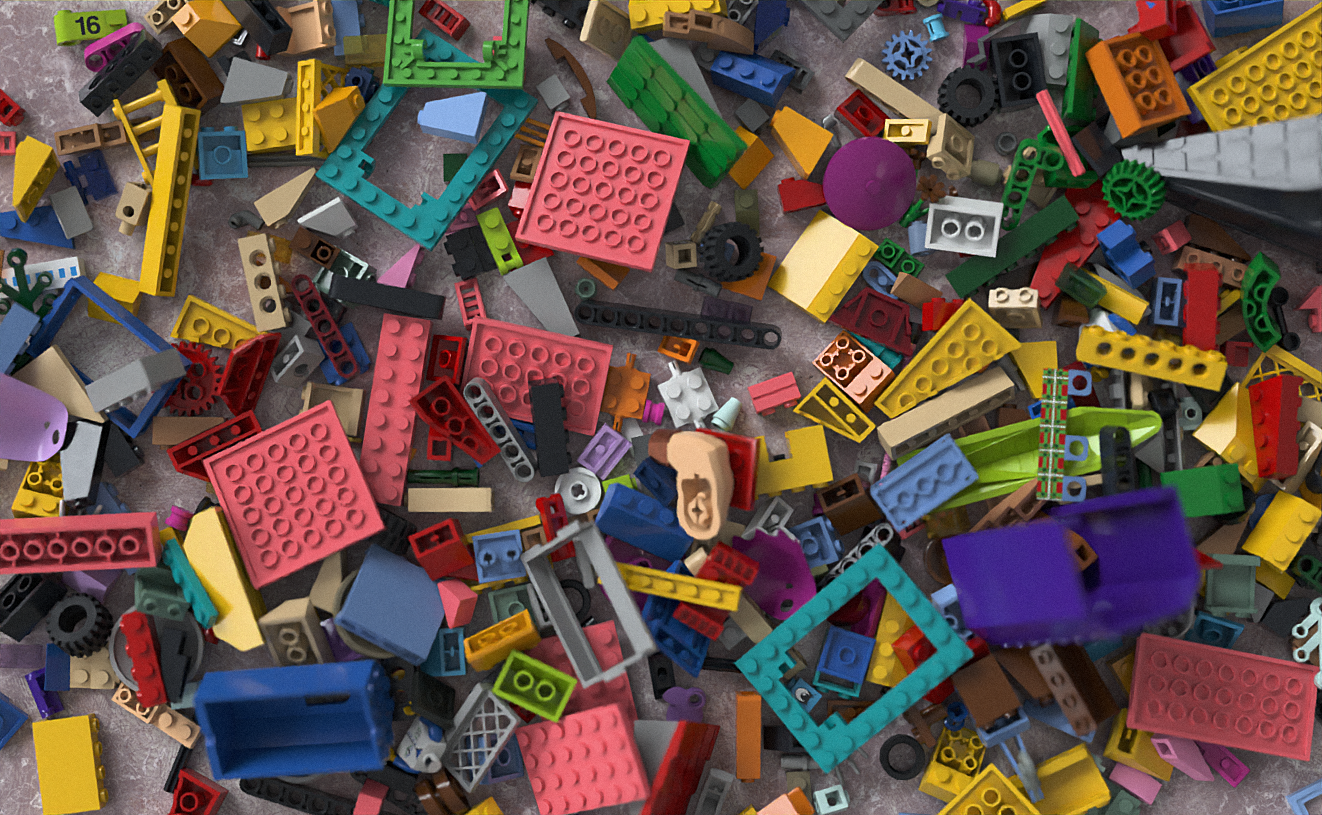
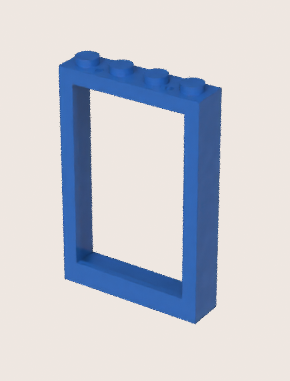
M82 275L76 278L72 277L65 283V291L55 299L52 304V311L41 321V328L35 336L32 335L29 339L30 345L26 352L33 358H37L50 348V343L83 293L157 353L173 349L174 347L86 276ZM177 350L187 372L192 362ZM71 364L86 386L94 382ZM184 376L162 385L161 389L155 391L138 417L125 406L106 414L107 417L134 439L145 434L153 422V416L159 414Z

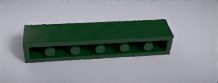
M1063 195L998 239L995 257L974 255L946 274L945 277L960 299L964 296L967 299L979 293L977 289L984 283L989 286L998 280V273L1004 269L1007 273L1019 266L1016 261L1024 256L1028 260L1039 252L1036 249L1043 243L1048 246L1059 239L1056 234L1062 230L1068 233L1077 227L1078 223L1076 221L1080 217Z

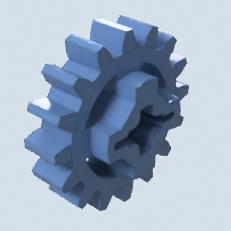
M902 30L899 33V37L895 34L891 36L892 42H885L884 45L888 49L882 50L881 54L886 56V58L882 59L881 63L888 64L885 72H894L892 74L893 79L899 75L901 82L904 81L905 77H908L909 81L912 82L914 75L921 78L923 75L921 70L927 72L929 69L925 63H931L932 58L927 55L932 52V49H926L925 46L928 40L922 42L920 40L922 34L914 37L912 30H910L908 35H905ZM910 42L915 44L918 48L912 46ZM899 44V51L892 54V49ZM904 52L907 55H911L909 61H907L906 57H902ZM922 58L920 65L915 69L914 61ZM896 65L901 66L904 70L899 69Z

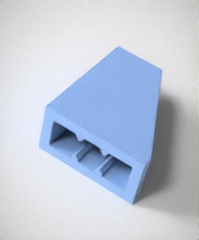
M478 92L426 102L424 110H420L418 115V124H420L422 132L478 144L489 103L487 93Z

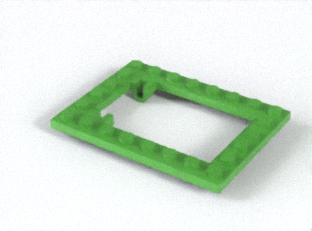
M390 0L383 76L384 86L524 89L530 0H505L502 41L485 40L483 42L482 53L484 63L426 62V57L423 53V49H427L428 45L426 39H412L415 0Z

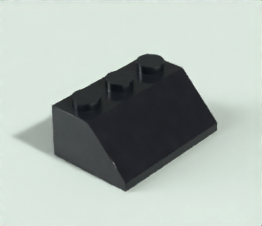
M1038 32L991 39L989 60L992 76L996 79L994 84H998L999 87L997 94H999V100L997 101L998 114L1024 110L1039 105L1036 94L1047 90Z
M54 572L15 574L0 589V632L20 643L68 592L61 578Z

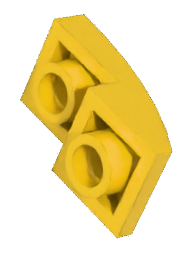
M1260 561V566H1256L1255 582L1274 592V596L1278 599L1285 600L1296 580L1286 572L1281 574Z

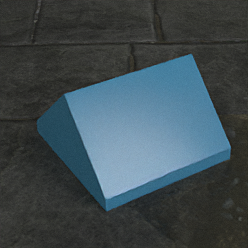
M1194 610V615L1197 617L1193 629H1189L1182 640L1231 650L1244 630V624Z

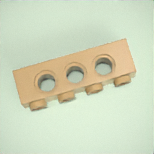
M265 233L237 239L257 331L263 333L290 327L289 321H292L289 307L285 308L284 298H287L284 284L280 285L278 275H281L282 272L280 263L275 261L273 253L277 251L274 238H270V235ZM260 253L266 256V263L263 266L256 264V257ZM265 276L271 279V286L268 289H263L261 286V280ZM273 299L276 302V309L270 313L266 309V303Z

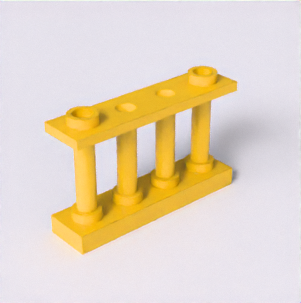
M167 79L157 82L159 88L156 89V92L123 105L120 99L113 100L115 106L112 107L117 120H122L144 169V172H142L143 179L152 188L155 170H152L147 157L158 153L159 142L143 149L138 135L161 126L163 115L133 127L128 114L157 101H165L167 105L180 106ZM195 149L193 166L195 170H199L198 156H196Z

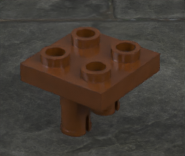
M933 703L921 711L913 704L901 713L908 724H913L914 728L911 731L920 745L925 744L928 748H931L937 744L929 729H931V725L948 716L942 704L937 705Z

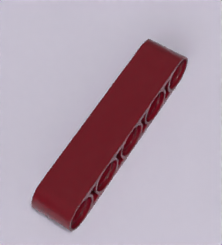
M305 274L296 275L291 281V288L333 366L340 376L350 380L355 379L361 372L360 364L320 290L309 276ZM302 281H308V289L300 292L299 284ZM314 301L320 302V308L317 312L310 311V305ZM326 321H330V331L322 333L321 325ZM341 342L343 345L342 350L337 354L333 353V344ZM352 362L354 365L353 371L350 374H345L343 371L344 365Z

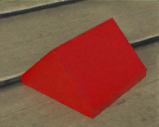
M859 89L841 103L833 114L858 138L876 137L884 129L886 119H891Z
M434 334L426 380L436 382L444 375H447L453 385L461 386L470 340L464 337Z

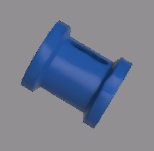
M955 701L948 705L946 710L948 716L944 718L945 727L951 731L961 730L968 715L965 705Z

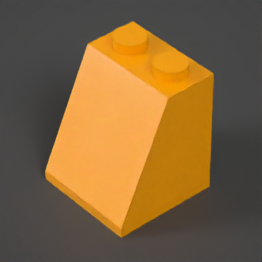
M784 106L782 111L777 109L770 123L772 127L770 134L800 177L807 181L834 134L789 107Z

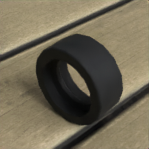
M574 579L559 581L562 589L574 588L581 594L583 604L581 609L575 614L578 622L581 621L591 607L589 590L585 588L583 583Z
M897 734L889 737L883 743L880 749L879 760L882 768L890 777L896 780L907 781L921 773L925 765V753L923 747L915 738L906 734ZM900 743L910 745L916 754L914 765L906 771L894 769L889 762L890 750Z

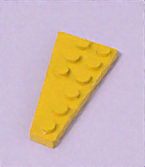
M968 298L876 398L874 404L892 419L916 406L917 403L924 399L932 397L940 390L948 386L950 387L982 369L983 366L1002 358L1005 354L1023 345L971 298Z

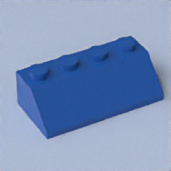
M620 483L608 486L595 520L600 532L671 563L683 557L694 541V537L690 536L680 525L676 508L669 505L665 508L658 500Z

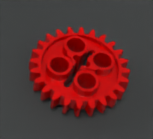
M180 341L179 346L177 343H172L171 346L176 348L186 358L191 359L192 365L186 372L190 382L187 383V380H184L183 377L177 386V393L171 394L162 409L170 406L169 413L173 414L178 410V416L180 417L184 416L185 413H187L188 417L194 416V411L197 415L203 414V409L206 411L211 409L209 403H218L214 396H219L217 393L220 384L219 378H222L223 374L219 373L218 370L223 365L215 364L219 358L218 356L210 357L212 349L204 352V344H199L196 348L194 341L189 342L188 346L186 341ZM199 363L204 368L202 375L196 372V366ZM195 386L200 390V397L198 399L193 396L192 392Z

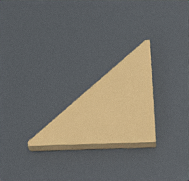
M57 344L51 346L11 376L57 398L64 404L69 415L100 423L109 420L104 411L95 413L85 389L86 385Z

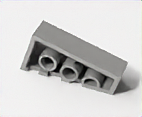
M173 348L140 358L85 386L95 413L105 410L106 414L120 409L119 407L132 403L133 400L147 396L148 393L161 389L162 385L186 375V371L177 349Z

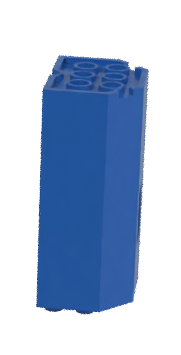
M375 660L206 673L193 697V703L201 733L206 736L205 748L214 780L383 769L386 759H389L390 746L394 744V733L392 731L394 699L389 695L390 680L389 677H385L384 668ZM350 692V698L342 702L307 704L305 696Z

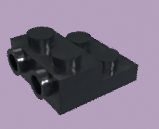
M479 225L446 235L447 241L444 242V246L448 256L453 255L455 263L452 264V268L456 277L461 276L464 281L498 269Z

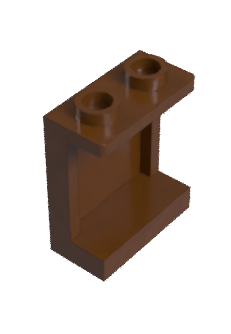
M993 654L948 678L952 686H955L972 716L976 729L981 726L984 730L997 724L996 718L1003 715L1006 719L1018 712L1016 707L1021 705Z

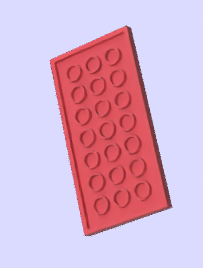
M1143 632L1137 637L1126 727L1295 760L1310 761L1317 697L1314 676L1319 672L1320 667Z

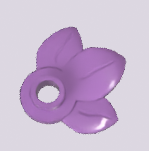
M678 686L668 689L663 694V699L670 703L666 714L667 721L686 720L699 723L702 721V708L706 703V695L702 689L698 687L685 689ZM692 695H697L698 700L692 702L690 701V697Z

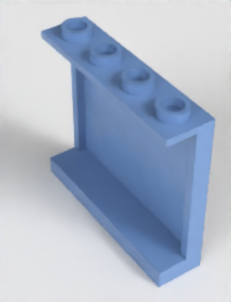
M373 543L364 552L366 554L365 560L346 603L337 614L334 623L418 666L426 660L444 617L445 611L437 583L447 580L439 578L432 581L423 567H417L405 557L397 556Z

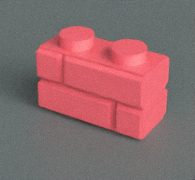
M792 371L747 387L756 414L762 413L763 417L775 413V407L784 405L786 409L797 405V399L801 398Z

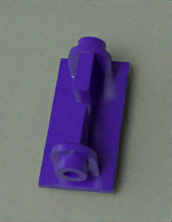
M944 0L943 3H938L936 11L944 16L955 19L958 10L962 11L960 20L976 25V23L982 22L983 14H980V11L986 12V7L982 5L980 0Z
M45 667L25 675L42 719L65 710L57 691H44Z

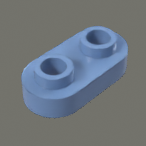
M872 261L867 263L862 270L863 280L873 290L897 300L898 297L886 291L887 286L893 287L897 278L880 262ZM870 270L877 271L878 275L876 278H872L869 275Z

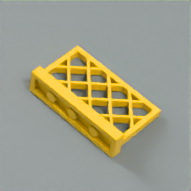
M317 59L298 61L297 156L327 159L332 153L327 149L312 110L320 103L321 94L324 98L329 94L325 88L328 83H330L333 89L345 86L344 80L349 69L321 63V60ZM321 70H322V72L324 73V75H325V77H326L322 82H321ZM337 73L341 74V84L339 86L334 79ZM320 141L324 146L321 152H319Z
M1274 344L1266 353L1261 351L1242 380L1241 385L1245 388L1251 379L1259 377L1260 382L1264 381L1263 376L1275 373L1276 376H1279L1280 372L1290 370L1294 376H1300L1305 379L1303 384H1313L1315 394L1305 397L1316 398L1317 401H1320L1322 393H1319L1318 388L1322 390V373ZM1265 357L1273 360L1275 370L1262 373L1260 364ZM1278 364H1280L1281 366H1283V367H1285V368L1279 369V368H1278ZM1299 386V395H1302L1301 389H1300V386ZM1301 422L1300 427L1303 428L1306 423Z

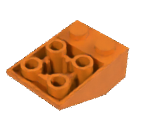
M845 330L812 362L823 375L833 382L866 414L875 406L874 401L896 378L894 372Z

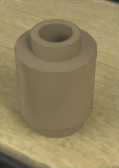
M977 159L972 160L971 173L966 177L970 178L973 182L993 187L995 182H1000L1003 170L999 169L1000 165L997 163Z

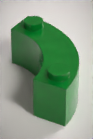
M1260 251L1249 264L1244 274L1240 288V305L1250 337L1266 353L1282 338L1279 324L1273 320L1267 311V301L1270 292L1281 278L1278 264Z

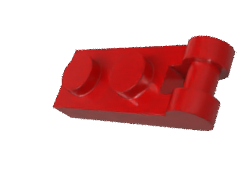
M559 493L551 494L549 498L543 496L536 499V507L541 514L547 544L558 538L557 532L569 525L563 499ZM550 507L554 508L555 513H551ZM572 540L550 553L552 562L576 557Z

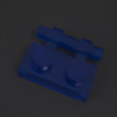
M98 149L78 157L81 165L78 168L74 167L72 161L63 163L66 170L64 172L66 179L70 180L72 186H76L84 206L89 204L86 197L92 194L94 200L98 202L119 193L102 150ZM85 175L89 186L82 187L79 177Z

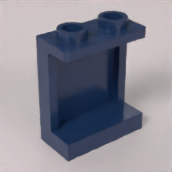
M650 457L644 459L633 474L666 508L678 499V471L655 463Z

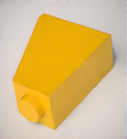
M1056 341L1021 343L1023 346L1008 353L1012 363L1017 366V372L1025 386H1027L1026 389L1032 399L1042 400L1043 368L1058 369Z

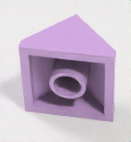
M125 568L64 571L61 581L79 593L83 592L92 595L103 604Z

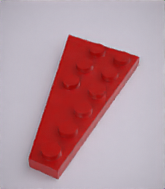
M1100 179L1087 189H1066L1064 196L1080 217L1076 221L1078 226L1068 233L1062 230L1056 234L1059 239L1048 246L1045 245L1030 285L1031 289L1038 290L1041 300L1040 307L1045 311L1048 310L1100 245L1096 235L1117 220L1122 219V214H1114L1115 209L1108 207L1109 201L1103 199L1105 193L1101 190L1104 184Z

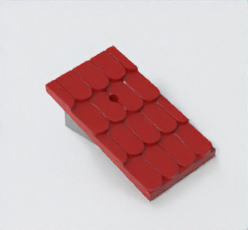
M635 720L634 740L652 796L630 801V815H685L691 796L698 788L705 763L710 761L721 726L691 721Z

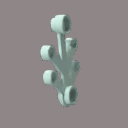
M1319 597L1310 604L1311 614L1301 624H1297L1292 628V635L1297 639H1302L1308 635V629L1315 622L1318 623V631L1302 647L1293 652V658L1300 663L1308 660L1309 653L1319 644L1320 672L1314 676V683L1317 688L1322 690V612L1319 609V606L1322 605V597ZM1298 627L1303 629V635L1297 633ZM1298 651H1302L1305 654L1304 659L1298 657Z

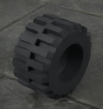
M965 65L963 68H956L948 74L938 90L937 104H940L939 110L944 112V114L947 113L964 128L967 126L975 127L977 124L983 123L998 105L996 103L999 100V94H997L999 87L998 84H994L996 79L993 76L989 77L987 75L989 71L986 69L984 71L979 70L980 66L971 68L970 65ZM960 85H970L976 88L981 98L979 106L973 109L961 106L956 99V89Z
M729 222L712 227V230H708L705 233L707 237L702 238L700 242L704 245L699 247V252L702 253L703 257H699L700 263H705L703 269L710 271L709 276L711 278H717V281L735 282L745 280L754 275L753 271L759 270L760 266L758 263L763 262L764 257L760 256V254L764 252V247H760L759 244L762 242L761 237L757 238L755 236L758 232L755 229L749 230L750 225L742 224V222ZM728 239L732 240L738 247L739 257L735 265L730 264L724 255V245Z
M377 506L386 529L366 538V540L393 553L406 555L411 545L408 537L416 534L418 528L410 521Z
M83 592L80 595L72 593L71 597L68 595L63 597V601H58L55 604V609L50 610L49 614L51 616L46 620V623L49 625L46 627V632L49 634L48 637L69 656L83 658L85 654L89 657L92 656V652H99L101 650L100 647L108 643L107 638L112 633L110 629L114 628V623L111 621L113 617L109 610L92 595ZM87 618L84 626L73 633L76 624L82 619Z

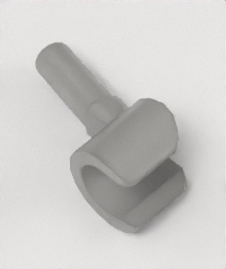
M829 114L821 120V126L834 134L832 142L835 148L841 145L835 131L832 129L837 124V121Z

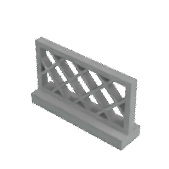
M492 682L476 684L455 716L453 727L448 731L446 730L443 735L446 750L439 761L444 764L468 793H474L522 721L499 695L492 693L494 686ZM491 699L495 702V713H489L488 703ZM502 715H507L512 721L507 729H503ZM489 716H496L497 730H490ZM479 717H482L483 731L477 732L476 721ZM490 733H497L498 743L495 747H491ZM477 734H484L485 748L478 749ZM467 735H471V749L465 750L464 739ZM478 751H485L486 761L483 765L479 766ZM465 752H472L473 766H466ZM455 753H459L460 767H456L450 761ZM466 769H473L474 779L471 783L467 780Z

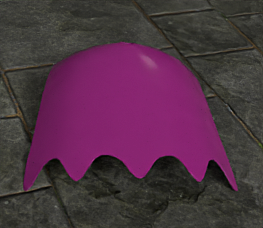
M756 529L755 536L751 540H745L737 535L733 536L732 548L760 563L759 572L751 585L747 584L744 590L763 611L779 620H787L816 595V584L797 538H795V541H792L781 529H778L777 536H770L760 529ZM791 583L793 588H786V584ZM792 600L794 603L792 609L788 612H782L780 606L783 601Z

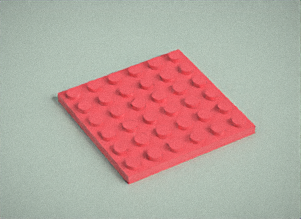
M556 111L515 235L516 241L652 272L690 149V141Z
M331 400L203 460L256 590L386 529L334 403Z

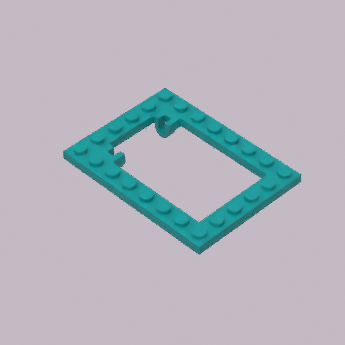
M424 27L415 38L426 39L428 43L427 49H423L426 62L479 63ZM382 83L340 144L329 155L315 175L319 180L432 252L539 103L538 99L524 90L474 88L478 92L487 93L489 99L504 108L438 200L423 192L420 206L415 204L410 209L366 180L372 175L376 161L365 154L364 151L411 87H385Z
M879 542L738 659L735 664L827 774L971 658L974 653L882 543ZM877 577L939 651L849 724L837 711L819 726L780 679L789 669H792L797 664L787 650Z

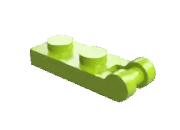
M498 207L476 215L477 222L501 275L509 273L511 269L523 267L522 259L516 250ZM510 254L511 260L504 262L502 256Z

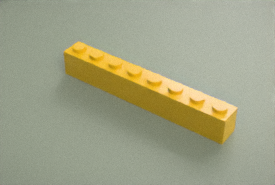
M164 104L138 290L154 296L174 297L201 111Z

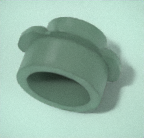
M581 278L578 280V284L575 285V293L582 300L594 298L597 294V283L593 279Z

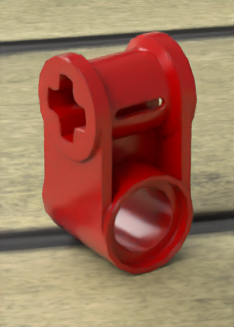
M885 0L888 8L878 7L874 11V15L879 17L910 15L916 13L917 8L914 7V0Z

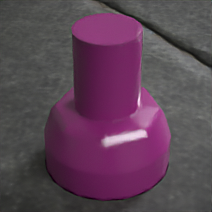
M814 493L815 506L812 507L811 512L813 517H818L825 513L817 493Z

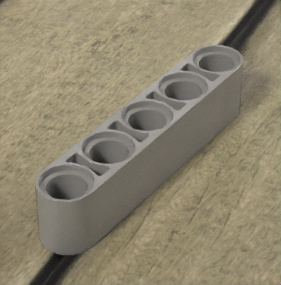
M473 378L464 388L465 399L481 424L500 448V454L514 477L520 482H529L538 469L537 461L488 383L482 378ZM471 386H478L481 389V394H474ZM483 406L492 407L494 414H487ZM496 426H503L506 429V434L498 433ZM508 446H516L519 453H511ZM520 466H528L531 469V473H524Z

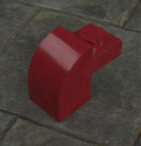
M865 587L829 615L827 621L836 627L850 626L860 622L867 615L871 601L862 595Z

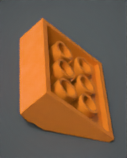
M1136 32L1103 40L1085 53L1123 139L1142 134L1191 114L1158 40L1151 42L1144 35Z

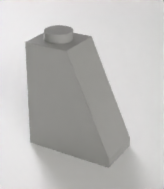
M233 57L220 102L226 107H236L245 104L286 99L287 93L290 94L292 92L294 81L291 80L292 76L288 72Z

